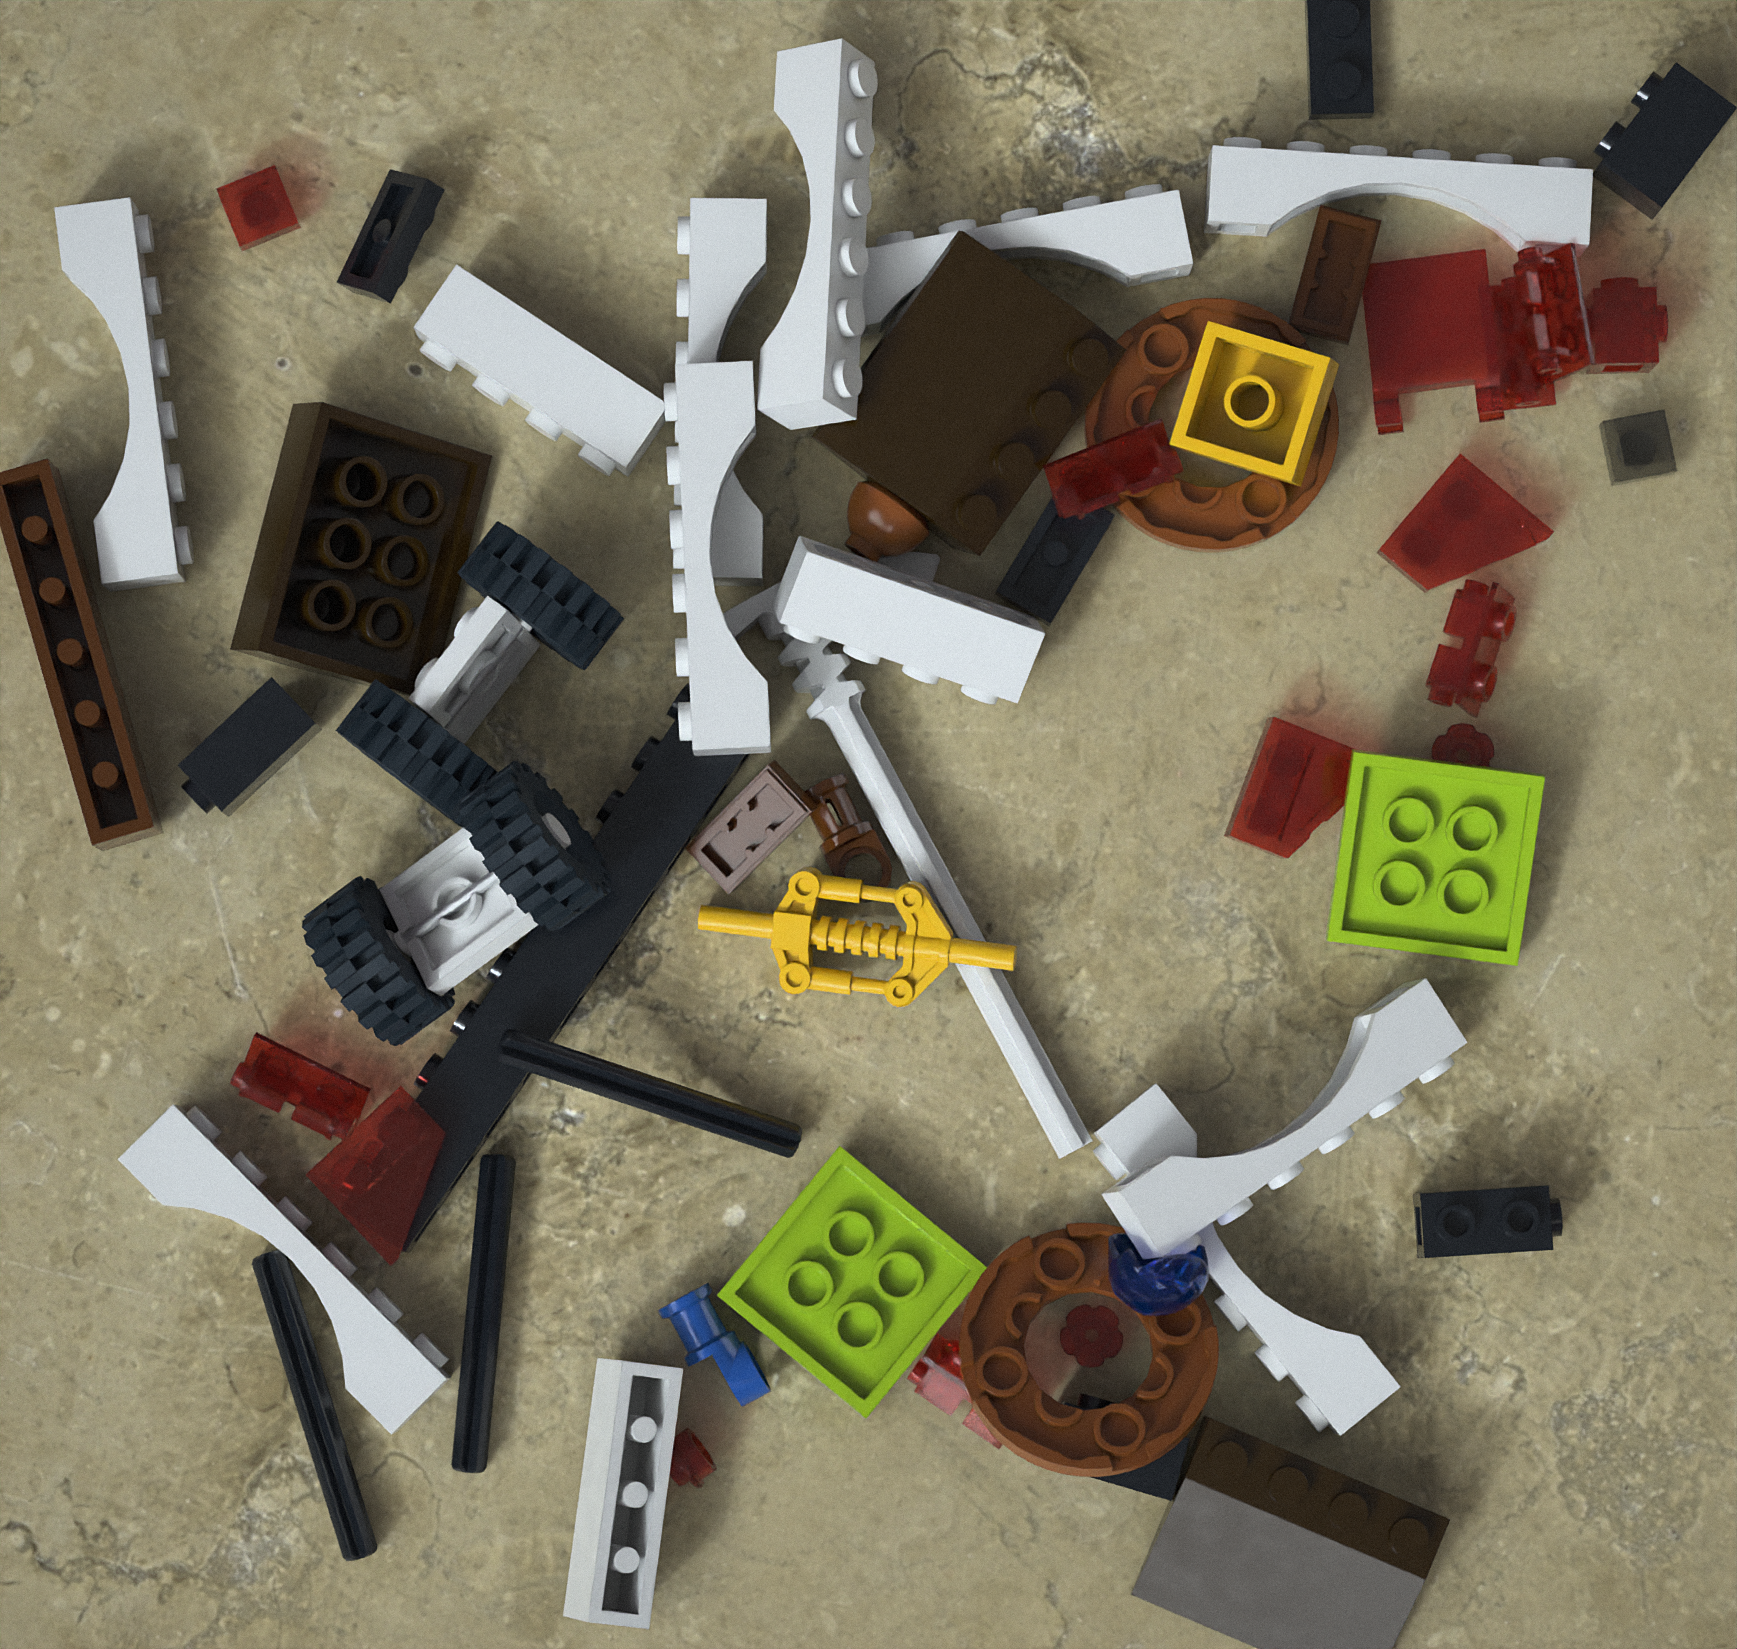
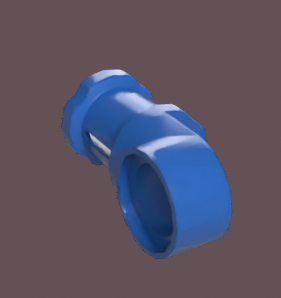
M709 1283L657 1310L662 1319H670L688 1352L684 1357L687 1366L690 1367L712 1355L742 1407L771 1392L767 1379L745 1341L740 1342L735 1331H727L709 1299L712 1293Z

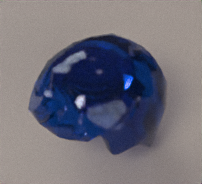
M1117 1233L1109 1236L1108 1279L1114 1294L1126 1306L1139 1314L1160 1316L1181 1311L1193 1303L1205 1289L1209 1278V1259L1204 1246L1198 1245L1196 1250H1191L1187 1254L1143 1259L1127 1233Z

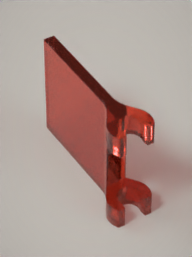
M1486 249L1371 263L1362 295L1376 427H1378V435L1404 432L1399 394L1475 385L1479 422L1505 420Z

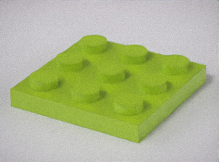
M1352 749L1326 940L1518 966L1545 776L1532 772Z
M839 1146L717 1296L858 1413L867 1418L973 1289L987 1267Z

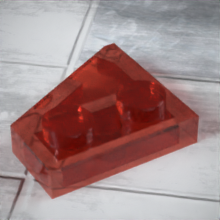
M1460 453L1376 553L1421 591L1427 593L1544 543L1554 531Z
M1267 717L1224 837L1280 859H1288L1310 838V834L1322 822L1328 821L1344 806L1351 753L1354 748L1277 717Z
M400 1086L319 1161L306 1176L390 1266H393L401 1258L404 1243L416 1211L420 1207L427 1188L426 1184L447 1133L403 1086Z

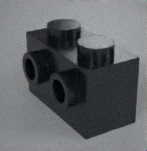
M1677 62L1664 78L1653 71L1631 101L1640 111L1627 128L1616 121L1593 151L1603 159L1593 172V177L1651 220L1662 209L1737 109L1734 104Z

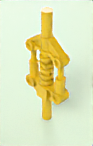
M809 866L799 869L790 878L789 890L774 911V914L710 905H701L699 910L698 929L771 939L770 948H772L780 968L779 983L782 989L790 994H800L806 989L851 995L853 990L883 994L893 1006L905 1007L913 1002L950 963L1014 971L1017 959V946L953 938V931L927 889L916 881H908L902 884L899 889L864 885V881L860 879L823 875L817 868ZM819 898L861 903L862 899L894 903L907 924L906 931H901V926L891 924L889 929H885L883 923L873 922L872 927L867 926V921L856 920L855 924H850V919L839 918L837 922H833V917L821 916L820 920H816ZM814 945H817V950L828 951L829 947H834V952L845 953L847 949H851V954L861 956L864 951H867L869 957L879 958L882 953L885 954L886 959L897 960L898 956H903V965L889 981L855 977L853 971L813 966L812 948Z

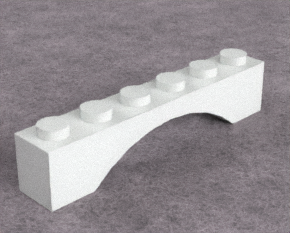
M842 38L777 51L774 111L790 130L802 155L810 189L811 222L806 256L795 291L779 323L760 349L757 410L790 430L856 420L858 395L861 392L863 383L859 362L861 334L866 324L862 303L864 274L869 264L865 244L867 214L870 212L872 197L868 185L870 155L875 145L874 132L871 127L873 95L877 91L878 79L874 68L875 62Z
M1246 137L1224 139L1223 146H1212L1208 157L1204 233L1267 237L1291 219L1320 207V205L1358 196L1397 195L1432 201L1462 212L1494 231L1517 253L1580 257L1589 246L1593 169L1577 168V161L1569 158H1542L1539 160L1538 166L1514 164V157L1498 153L1479 154L1476 156L1475 162L1450 160L1451 154L1449 152L1435 149L1416 150L1413 152L1412 158L1387 156L1388 150L1386 148L1372 145L1350 147L1349 154L1324 152L1325 146L1323 144L1309 141L1287 143L1286 150L1261 148L1262 142L1260 140Z
M1160 184L1145 185L1126 191V199L1101 204L1099 196H1087L1063 203L1064 211L1039 216L1037 208H1022L1002 214L1000 216L1002 223L977 227L974 219H965L939 226L938 235L915 239L912 231H900L880 236L876 239L877 246L867 248L869 264L864 274L862 303L866 324L861 337L880 334L896 314L906 305L958 231H964L1004 260L1033 258L1067 262L1099 272L1126 287L1189 276L1193 266V259L1179 190L1163 192L1162 185Z
M130 197L54 207L62 270L70 281L94 303L106 320L121 353L129 388L130 424L124 459L111 493L94 519L101 584L112 592L186 582L184 565L194 563V553L189 526L179 527L176 502L186 501V490L181 464H171L168 440L178 438V427L173 401L163 402L160 377L170 376V364L165 339H155L152 315L162 314V301L157 277H147L144 253L154 252V238L149 214L139 215V210Z
M690 198V216H678L677 250L678 254H689V279H677V317H689L688 342L676 341V364L719 362L729 328L748 295L767 274V199ZM675 421V443H679L678 421ZM732 471L722 492L713 526L711 566L714 586H763V514L743 490L734 471ZM674 485V505L681 506V485ZM683 548L673 549V569H684Z
M753 361L675 364L676 382L664 383V409L666 422L678 421L679 446L666 447L668 485H681L682 510H669L671 549L683 548L685 574H672L674 613L686 612L687 638H675L677 677L689 676L690 702H678L680 741L692 740L694 756L771 753L768 682L745 657L727 627L715 593L711 566L713 526L722 492L738 459L756 436Z
M1426 978L1404 983L1354 1018L1346 1048L1331 1079L1309 1108L1282 1131L1252 1148L1226 1156L1196 1158L1170 1155L1152 1158L1101 1195L1143 1259L1166 1256L1169 1262L1177 1260L1202 1242L1198 1232L1217 1219L1220 1226H1223L1247 1212L1253 1206L1249 1196L1266 1184L1269 1185L1271 1190L1277 1189L1298 1176L1304 1170L1299 1161L1318 1148L1322 1154H1326L1348 1141L1355 1134L1350 1125L1365 1114L1369 1113L1372 1119H1375L1399 1105L1405 1099L1400 1090L1412 1081L1419 1078L1422 1084L1446 1072L1455 1064L1450 1055L1468 1042Z
M1157 1084L1148 1088L1093 1133L1101 1143L1093 1150V1153L1116 1181L1124 1174L1128 1176L1152 1158L1170 1155L1197 1158V1133ZM1210 1223L1198 1232L1202 1242L1193 1250L1178 1258L1187 1266L1198 1281L1205 1275L1210 1278L1222 1293L1214 1301L1215 1305L1237 1331H1240L1246 1325L1263 1344L1254 1353L1278 1382L1288 1375L1303 1394L1295 1404L1319 1433L1329 1426L1334 1434L1341 1436L1401 1387L1360 1336L1330 1330L1294 1315L1265 1295L1238 1268L1219 1239L1213 1223Z
M173 1104L118 1160L162 1205L195 1208L231 1219L263 1236L290 1258L315 1288L332 1321L343 1359L345 1388L390 1434L396 1433L451 1378L442 1368L449 1358L424 1333H421L414 1340L396 1322L403 1315V1312L378 1287L368 1294L351 1277L358 1267L338 1246L331 1241L323 1249L305 1231L313 1222L292 1200L285 1196L277 1203L260 1186L268 1177L246 1154L240 1150L232 1158L215 1141L222 1131L200 1108L195 1105L186 1112L181 1106Z

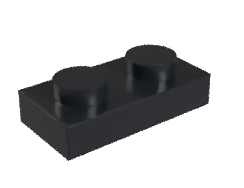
M1305 0L1309 120L1372 118L1374 114L1370 0Z
M390 169L336 283L353 293L391 304L398 288L407 277L408 267L425 231L434 220L436 207L445 189L427 178Z
M1060 483L998 586L995 595L1050 627L1114 520L1115 514Z

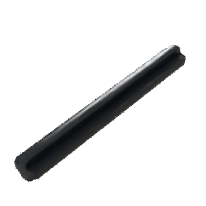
M506 1029L498 1045L496 1058L503 1064L786 1158L794 1156L801 1141L802 1128L796 1123L514 1029Z
M488 1153L484 1154L480 1160L451 1462L453 1470L464 1473H482L487 1468L516 1161L510 1155Z
M280 1250L261 1254L253 1259V1270L342 1556L346 1561H355L368 1557L377 1551V1543L288 1257Z

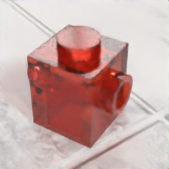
M1616 277L1601 280V288H1593L1585 297L1584 306H1576L1574 313L1576 344H1585L1586 374L1650 373L1659 363L1658 343H1666L1668 337V311L1666 305H1657V287H1639V279L1632 277Z

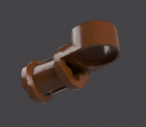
M841 773L830 777L807 789L805 792L819 806L810 817L823 840L819 848L833 875L846 878L845 868L849 861L861 855L870 856L877 860L882 869V878L876 886L889 888L892 877L890 859L871 822L861 819L845 788L849 783L846 774ZM827 803L832 805L842 826L837 825ZM862 899L861 903H868L874 900Z

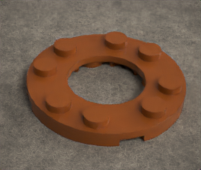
M1200 298L1160 308L1158 312L1141 320L1129 330L1127 329L1116 340L1126 349V352L1085 409L1084 437L1089 463L1095 479L1105 497L1126 521L1142 533L1166 545L1194 552L1219 553L1251 547L1266 541L1290 526L1306 511L1318 495L1331 470L1339 436V413L1335 391L1332 387L1301 486L1252 472L1247 478L1225 487H1198L1175 477L1160 462L1149 438V412L1158 391L1176 374L1194 367L1208 321L1313 352L1306 344L1307 340L1296 329L1267 310L1237 300Z
M1080 1222L1066 1224L1065 1229L1047 1232L1030 1238L1029 1235L1004 1250L991 1262L973 1287L962 1316L959 1336V1364L964 1388L973 1409L989 1432L1002 1445L1024 1460L1049 1471L1079 1477H1101L1129 1472L1159 1459L1172 1450L1187 1436L1205 1410L1214 1385L1219 1358L1217 1325H1214L1211 1311L1203 1296V1288L1187 1266L1180 1259L1169 1262L1166 1256L1143 1259L1122 1227L1102 1223ZM1093 1292L1116 1298L1135 1312L1149 1334L1152 1360L1147 1378L1131 1397L1119 1403L1110 1404L1102 1409L1082 1410L1060 1404L1037 1385L1028 1370L1024 1348L1029 1326L1046 1305L1068 1294Z

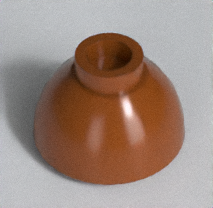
M868 480L857 482L847 504V523L851 535L844 543L853 554L878 562L881 557H898L909 553L926 540L929 536L928 524L910 505L875 482Z

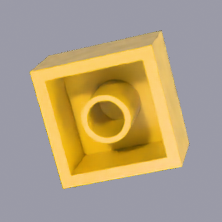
M1208 321L1169 444L1189 453L1301 486L1340 364L1324 355Z

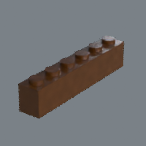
M48 458L0 472V528L91 844L97 849L105 851L163 834V828L60 471Z

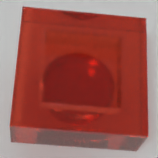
M275 165L216 188L242 251L301 228Z

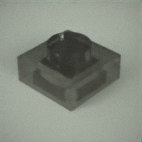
M1665 409L1604 420L1599 424L1611 486L1669 476L1677 472Z

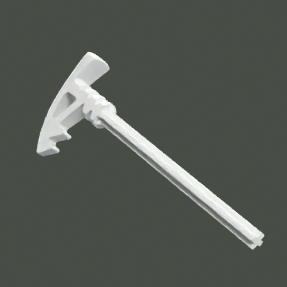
M909 552L898 557H881L878 563L933 581L940 557L937 554ZM781 582L723 613L727 627L736 641L757 622H759L767 639L783 640L786 648L778 656L779 662L782 666H796L799 670L800 675L792 683L794 690L797 693H811L815 701L806 710L811 720H822L830 728L910 880L921 883L927 889L953 931V938L986 942L861 708V698L866 691L863 683L859 680L847 681L843 674L851 664L848 655L841 653L832 654L829 645L833 642L832 640L821 637L819 644H812L796 639L783 631L785 624L779 622L772 607ZM955 963L1058 1158L1060 1159L1092 1142L1093 1140L1002 970Z

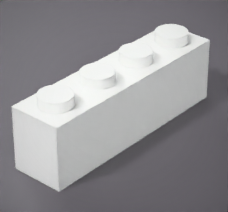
M457 264L414 326L418 338L424 342L420 352L450 372L456 364L460 365L477 377L472 386L480 393L501 406H504L508 399L522 406L530 412L525 419L529 425L554 441H557L560 435L564 434L582 446L578 453L582 460L607 476H610L615 468L629 477L666 422L663 400Z
M802 536L798 537L772 604L779 622L785 624L783 631L796 639L807 643L819 644L821 637L844 644L842 650L860 661L878 664L882 657L903 664L902 671L905 674L925 683L937 684L940 677L962 685L960 690L965 695L987 704H996L998 697L1018 703L1046 634L1034 616Z
M597 1358L563 1612L565 1617L590 1623L649 1629L683 1368Z

